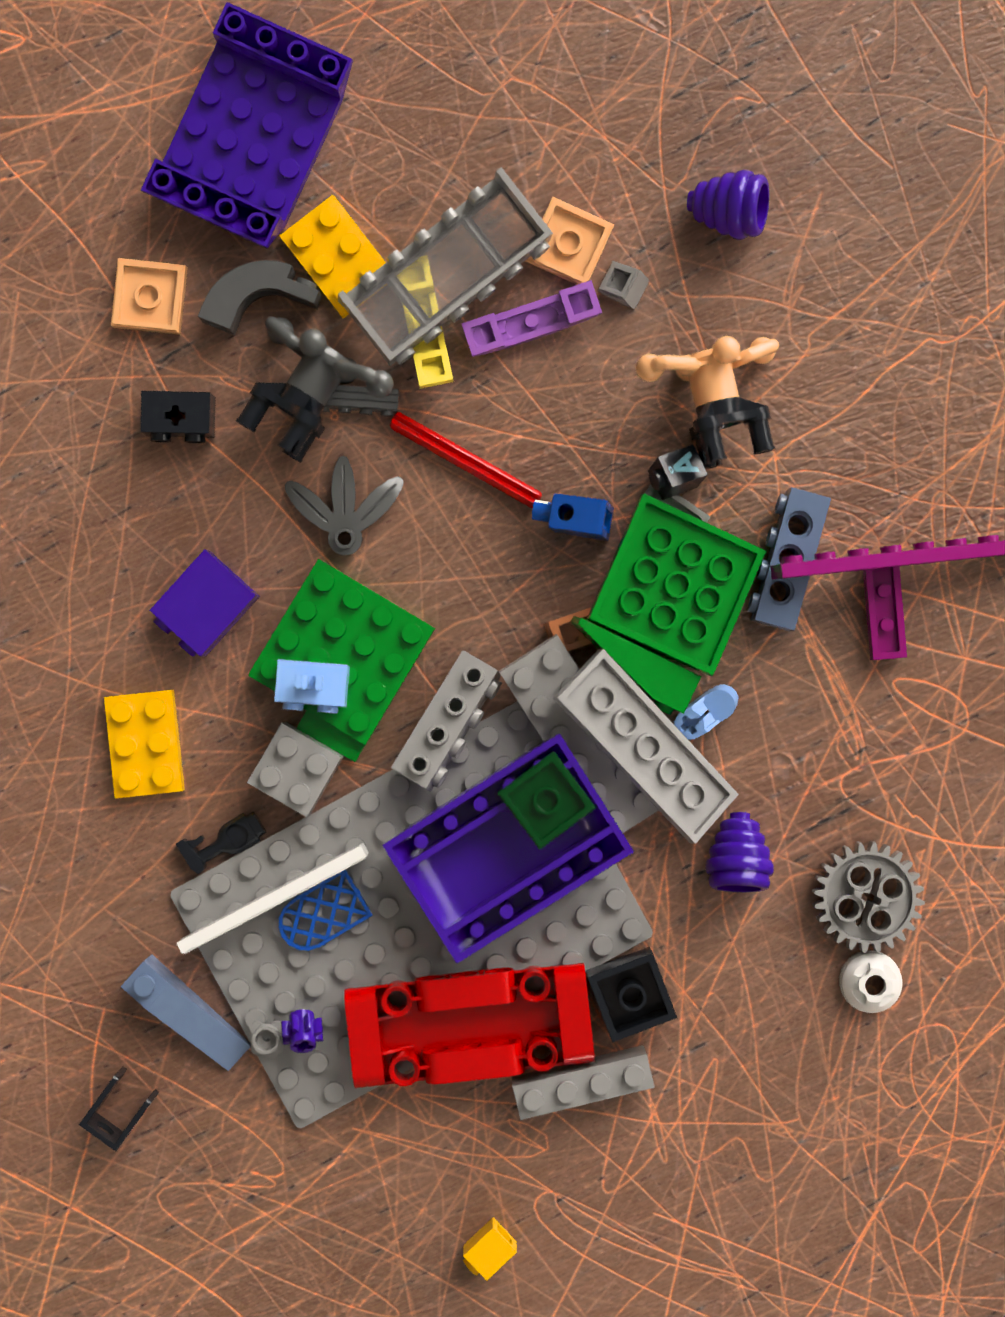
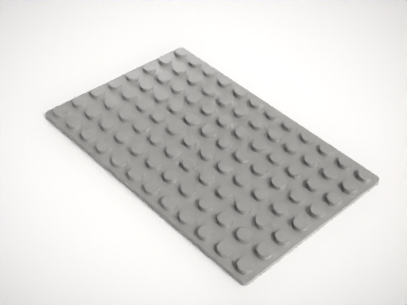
M518 701L480 721L475 729L469 728L463 738L466 741L465 747L456 759L454 757L450 759L445 767L448 770V774L439 788L434 786L431 792L392 769L171 891V899L191 934L361 843H364L369 853L366 859L346 870L357 889L360 890L373 916L327 942L326 945L310 951L298 950L289 946L282 938L279 930V916L284 906L294 899L292 897L198 947L251 1045L253 1034L250 1032V1026L255 1021H260L262 1024H269L275 1020L280 1022L289 1021L290 1013L301 1009L312 1011L315 1018H322L323 1042H316L314 1050L307 1053H296L290 1049V1044L285 1045L283 1052L279 1055L273 1053L257 1055L296 1127L304 1128L378 1087H354L344 1001L345 989L384 985L396 980L412 982L422 976L501 967L522 970L532 965L550 967L584 963L585 973H587L586 970L609 961L652 936L653 931L618 866L614 864L469 957L456 963L382 845L414 822L544 742ZM341 875L326 884L338 886ZM345 877L342 888L353 890ZM320 888L306 896L318 899ZM324 888L322 900L334 903L337 891ZM341 892L338 904L350 907L353 895ZM357 897L354 908L365 911ZM300 899L294 902L288 909L297 911ZM304 900L301 912L313 915L316 903ZM320 904L318 916L330 919L333 907ZM337 909L334 921L346 923L349 911ZM285 913L283 925L293 927L296 915ZM353 913L350 924L365 915ZM300 917L297 928L309 931L312 919ZM316 921L313 933L326 936L328 923ZM332 925L330 936L343 929V927ZM284 930L285 934L290 939L291 931ZM296 933L293 942L300 946H306L308 936ZM312 937L310 946L323 940ZM538 976L529 977L525 982V987L530 991H538L544 985V981ZM394 991L388 995L389 1001L395 1006H402L407 1002L405 994L400 991ZM265 1035V1036H264V1039H265L266 1041H269V1040H270V1036H269V1035ZM401 1060L396 1063V1068L401 1073L414 1067L408 1060Z

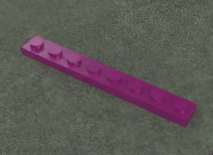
M999 535L977 537L978 543L967 544L966 538L946 540V547L934 548V541L913 544V550L902 551L901 545L880 547L881 553L870 555L868 548L848 550V557L836 558L835 552L814 554L815 560L803 561L802 555L781 557L782 564L770 566L772 580L1005 556V541H999Z

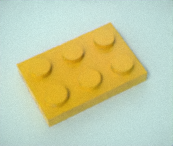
M331 195L279 235L342 319L349 315V313L338 302V294L341 291L347 294L360 284V278L368 271L374 273L386 263L334 195Z
M174 690L104 697L115 799L184 791Z

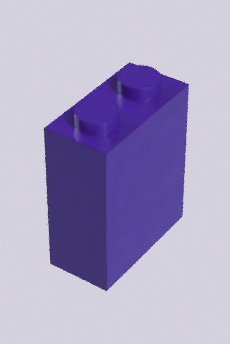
M204 549L149 611L156 616L153 622L167 634L173 631L182 639L178 644L189 655L194 657L198 654L199 656L206 657L260 596L211 551Z

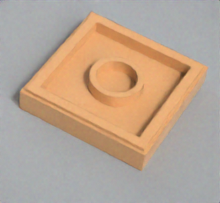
M552 197L542 219L553 232L548 242L550 248L539 258L534 260L530 256L525 261L576 285L590 281L614 228V224Z
M118 258L111 326L113 328L180 335L187 266Z

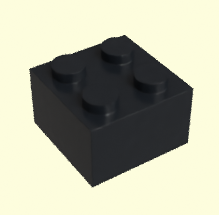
M650 947L586 970L612 1042L677 1018Z

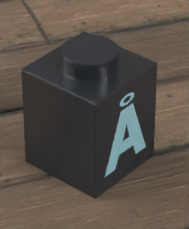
M694 445L657 457L648 470L651 486L654 490L658 491L662 500L697 488L708 475Z

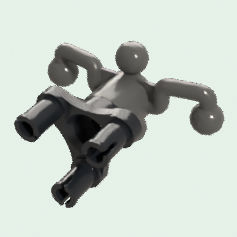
M268 317L265 321V326L270 340L276 344H285L302 359L287 383L256 382L250 391L252 396L239 418L236 419V422L255 433L257 426L269 407L273 408L276 406L294 418V421L281 442L278 443V446L283 449V453L301 463L315 438H320L325 430V427L322 426L320 414L339 383L349 384L355 379L363 380L366 382V388L372 396L383 398L392 391L394 386L393 379L388 372L383 370L375 371L369 367L356 364L353 359L344 357L336 350L327 346L324 334L317 329L304 331L299 339L294 334L293 325L288 319Z

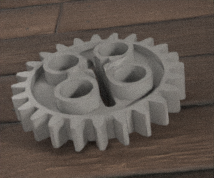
M857 841L854 852L844 845L842 846L844 856L840 858L838 855L831 853L834 864L830 866L822 863L821 866L827 872L826 875H815L814 877L822 883L821 888L812 889V893L821 898V900L812 903V906L815 909H823V912L816 919L819 922L828 921L823 930L827 934L836 931L833 940L838 944L847 938L846 947L849 950H852L857 942L860 951L863 953L867 952L869 944L879 953L882 942L892 949L894 948L893 937L896 936L905 941L906 938L902 930L904 928L912 931L915 930V927L910 922L911 918H922V915L914 910L915 906L925 904V901L916 897L917 893L924 891V887L913 883L920 877V874L917 872L908 873V870L913 865L912 861L905 860L899 863L903 853L896 850L890 855V846L883 844L879 852L874 841L869 842L867 850H865L861 842ZM862 866L865 869L864 879L859 883H853L850 877L852 870ZM879 868L880 873L874 880V871ZM894 878L897 882L895 892L885 895L883 893V884L888 879ZM872 893L874 895L873 901L863 900L861 898L862 894ZM848 898L852 899L854 904L852 911L849 914L840 915L839 904L841 901ZM876 911H884L885 921L883 924L873 927L871 925L872 915ZM862 914L861 924L856 925V920Z

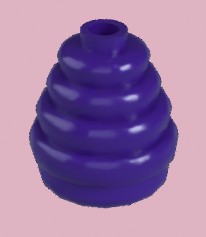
M744 169L736 173H725L722 177H713L709 182H699L695 190L688 193L687 210L693 213V217L697 222H704L710 229L716 228L721 235L730 234L736 240H742L748 236H759L764 230L769 210L768 180L762 174L755 175L751 170Z
M730 813V819H725L720 823L721 831L715 835V844L709 849L710 859H707L705 869L707 874L710 875V887L719 891L742 893L767 890L770 887L769 877L774 873L773 862L769 860L770 849L764 845L765 837L759 832L760 824L750 819V813Z

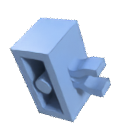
M278 659L274 701L283 703V709L303 711L304 704L318 705L317 712L338 714V707L347 708L350 666Z

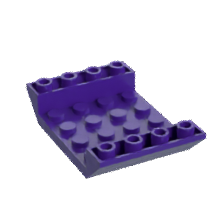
M226 2L213 30V35L217 42L163 162L157 159L154 160L141 191L268 249L287 225L339 111L353 60Z

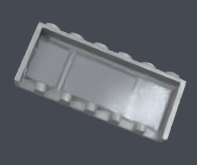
M501 167L496 171L495 177L482 189L479 186L473 189L468 194V199L455 210L452 207L446 210L441 215V221L428 231L425 228L419 231L414 236V242L401 252L398 250L392 252L387 257V263L374 273L371 271L365 273L360 278V284L347 294L341 291L338 294V302L357 323L387 361L388 365L391 366L396 361L401 365L416 353L413 349L423 340L428 344L438 337L443 331L440 327L451 319L455 323L466 315L470 310L467 306L477 298L480 302L488 298L497 289L494 284L503 277L508 281L516 276L523 269L521 263L532 256L535 260L543 255L550 248L548 242L553 232Z

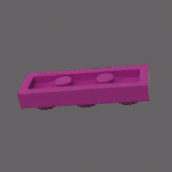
M900 567L863 570L870 660L906 658L907 648Z

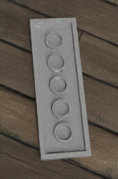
M555 634L499 670V673L544 742L560 733L618 827L624 833L659 810L553 699L579 671L578 666L558 635Z
M598 649L553 698L689 843L696 844L739 795L604 649Z

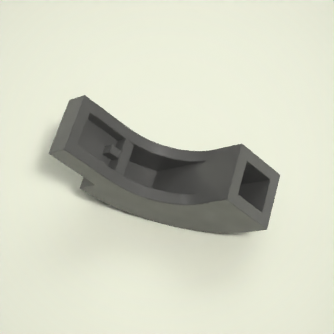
M272 260L254 261L240 265L222 276L207 294L198 317L204 324L235 335L246 309L262 297L282 296L318 310L322 296L319 290L316 289L317 285L301 277H298L297 281L293 280L296 272L292 265Z

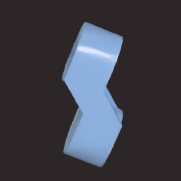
M723 684L709 689L692 703L688 704L684 714L678 713L674 725L687 739L692 740L704 735L718 723L733 714L738 704L737 692L732 687Z

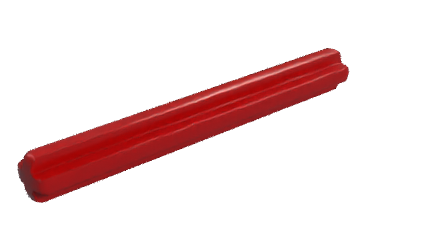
M397 412L390 422L392 430L526 506L533 508L534 501L541 499L542 493L403 413Z

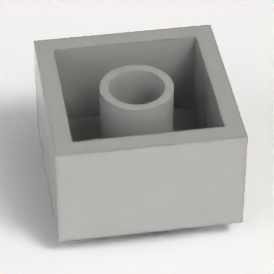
M286 721L279 726L247 783L308 817L317 805L344 756L298 730L297 727Z

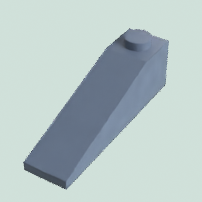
M153 954L146 958L121 985L147 1011L228 1071L251 1046L247 1039Z

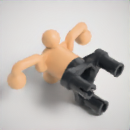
M723 336L714 343L712 349L703 350L692 355L656 356L646 354L638 360L636 372L643 381L654 382L661 377L664 370H675L681 380L690 382L698 419L693 421V427L689 431L692 441L696 442L698 454L705 469L723 465L721 460L727 459L720 430L742 423L748 425L754 455L776 449L768 422L771 419L769 407L739 397L733 369L752 361L758 364L769 363L779 349V342L777 340L759 337L751 343L749 348L740 351V345L737 340L730 336Z

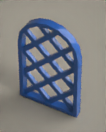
M345 869L304 893L295 896L294 899L286 904L279 916V930L282 938L289 946L298 950L310 951L326 945L327 942L373 916L363 899L360 890L357 889ZM341 875L338 886L326 884ZM345 877L353 890L342 888ZM320 888L318 899L306 896ZM324 888L337 891L334 903L322 900ZM341 892L353 895L350 907L338 904ZM357 897L365 911L354 908ZM300 899L297 911L288 909V907ZM304 900L316 903L313 915L301 912ZM320 904L333 907L330 919L318 916ZM337 909L349 911L346 923L334 921ZM285 913L296 915L293 927L283 925ZM353 913L365 915L350 924ZM300 917L312 919L309 931L297 928ZM316 921L328 923L326 936L313 933ZM332 925L343 927V929L330 936ZM284 930L291 931L290 939L287 937ZM296 933L308 936L306 946H300L293 942ZM312 937L323 940L310 946Z

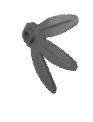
M341 456L336 462L332 476L331 495L334 512H331L316 494L297 482H286L285 490L295 508L306 519L322 530L329 532L328 542L334 552L340 555H351L362 544L361 531L375 523L388 511L397 499L404 481L401 477H394L384 482L367 496L357 511H354L356 499L354 475L348 458ZM342 532H348L351 535V542L348 545H343L339 541V535Z

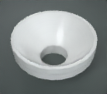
M867 950L866 953L858 952L845 962L840 972L839 986L845 1000L852 1007L867 1013H878L890 1008L897 1001L902 989V977L896 963L889 956L882 952L877 953L874 950ZM878 975L884 980V988L879 994L871 995L867 993L865 983L869 977Z

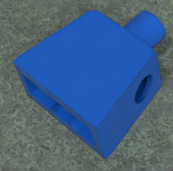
M554 493L552 502L534 501L532 520L549 522L548 528L557 533L609 541L614 507L607 500ZM569 510H573L574 514L572 518L569 520H564L565 513Z

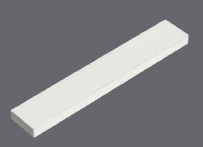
M361 843L192 932L176 944L181 953L186 954L366 859L369 852L364 843Z

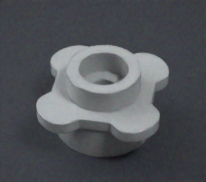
M275 1020L269 1024H262L260 1021L252 1023L250 1032L253 1036L250 1049L253 1054L273 1053L279 1055L283 1052L285 1045L281 1041L282 1029L280 1021ZM265 1035H269V1036H270V1040H269V1041H266V1040L264 1039V1036H265Z

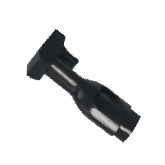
M252 811L248 815L242 813L224 824L219 830L216 841L200 851L195 847L204 840L203 835L194 840L184 838L176 843V846L190 869L200 874L205 870L206 863L221 853L238 854L260 842L259 837L264 835L266 830L255 812Z

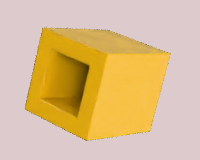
M492 1217L464 1244V1264L474 1275L477 1276L480 1273L487 1281L517 1253L516 1240Z

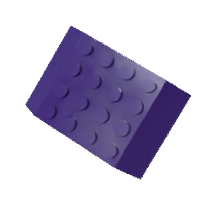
M560 733L525 752L414 822L382 845L456 963L461 962L634 852ZM554 751L596 808L539 850L497 792Z

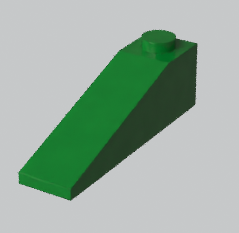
M573 616L571 623L597 649H604L649 698L655 700L654 704L662 712L671 715L673 710L684 714L701 676L583 618Z

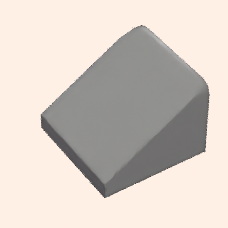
M612 261L598 292L629 308L635 309L648 285L649 279L639 269Z

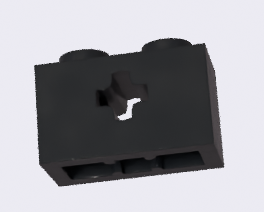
M141 391L140 432L150 436L151 442L169 443L171 442V437H185L184 442L205 443V438H215L216 397L210 392ZM178 411L185 415V419L179 420L177 425L171 420V417H176Z

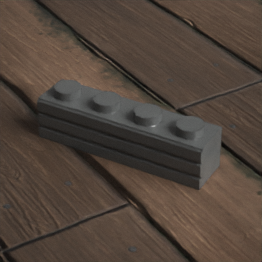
M338 385L322 412L338 409L339 413L350 414L351 410L359 411V414L372 415V412H381V416H393V413H397L399 410L400 392L399 389H392L388 396L378 398L372 396L366 387Z

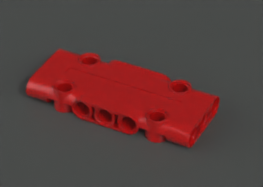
M584 963L550 967L532 965L522 970L501 967L418 977L412 982L396 980L384 985L344 990L352 1076L355 1088L397 1084L406 1087L416 1081L426 1080L427 1084L465 1082L516 1076L524 1073L525 1069H535L544 1072L554 1066L595 1062ZM529 977H540L544 981L543 987L538 991L528 990L525 987V982ZM400 991L405 994L407 1002L402 1006H395L389 1001L388 995L391 992ZM539 1045H546L551 1049V1053L545 1059H538L532 1054L534 1048ZM401 1060H408L414 1065V1071L409 1074H403L397 1070L396 1063Z

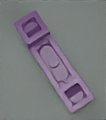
M592 280L560 290L559 294L496 315L491 313L461 324L471 355L475 357L553 334L602 314Z

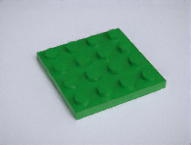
M643 493L640 495L587 620L708 676H713L766 550Z
M318 559L248 676L275 691L278 659L350 666L347 708L338 707V714L317 712L318 705L304 704V709L366 745L435 631V628Z

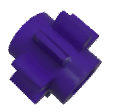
M301 1009L293 1011L289 1015V1021L281 1022L283 1045L290 1044V1049L293 1052L307 1053L316 1048V1042H323L322 1018H315L314 1013L310 1010Z

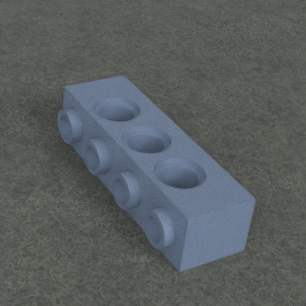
M793 487L786 490L785 495L780 493L775 506V513L779 514L776 527H770L765 546L770 547L767 560H762L756 579L761 580L758 593L753 592L751 594L747 612L752 613L750 621L786 631H795L810 576L772 580L770 566L780 564L779 555L782 550H789L794 556L802 555L803 561L815 559L814 554L817 552L831 498ZM791 517H797L803 522L804 530L801 535H794L790 532L788 522ZM775 582L781 583L785 587L786 595L782 601H776L770 595V587Z

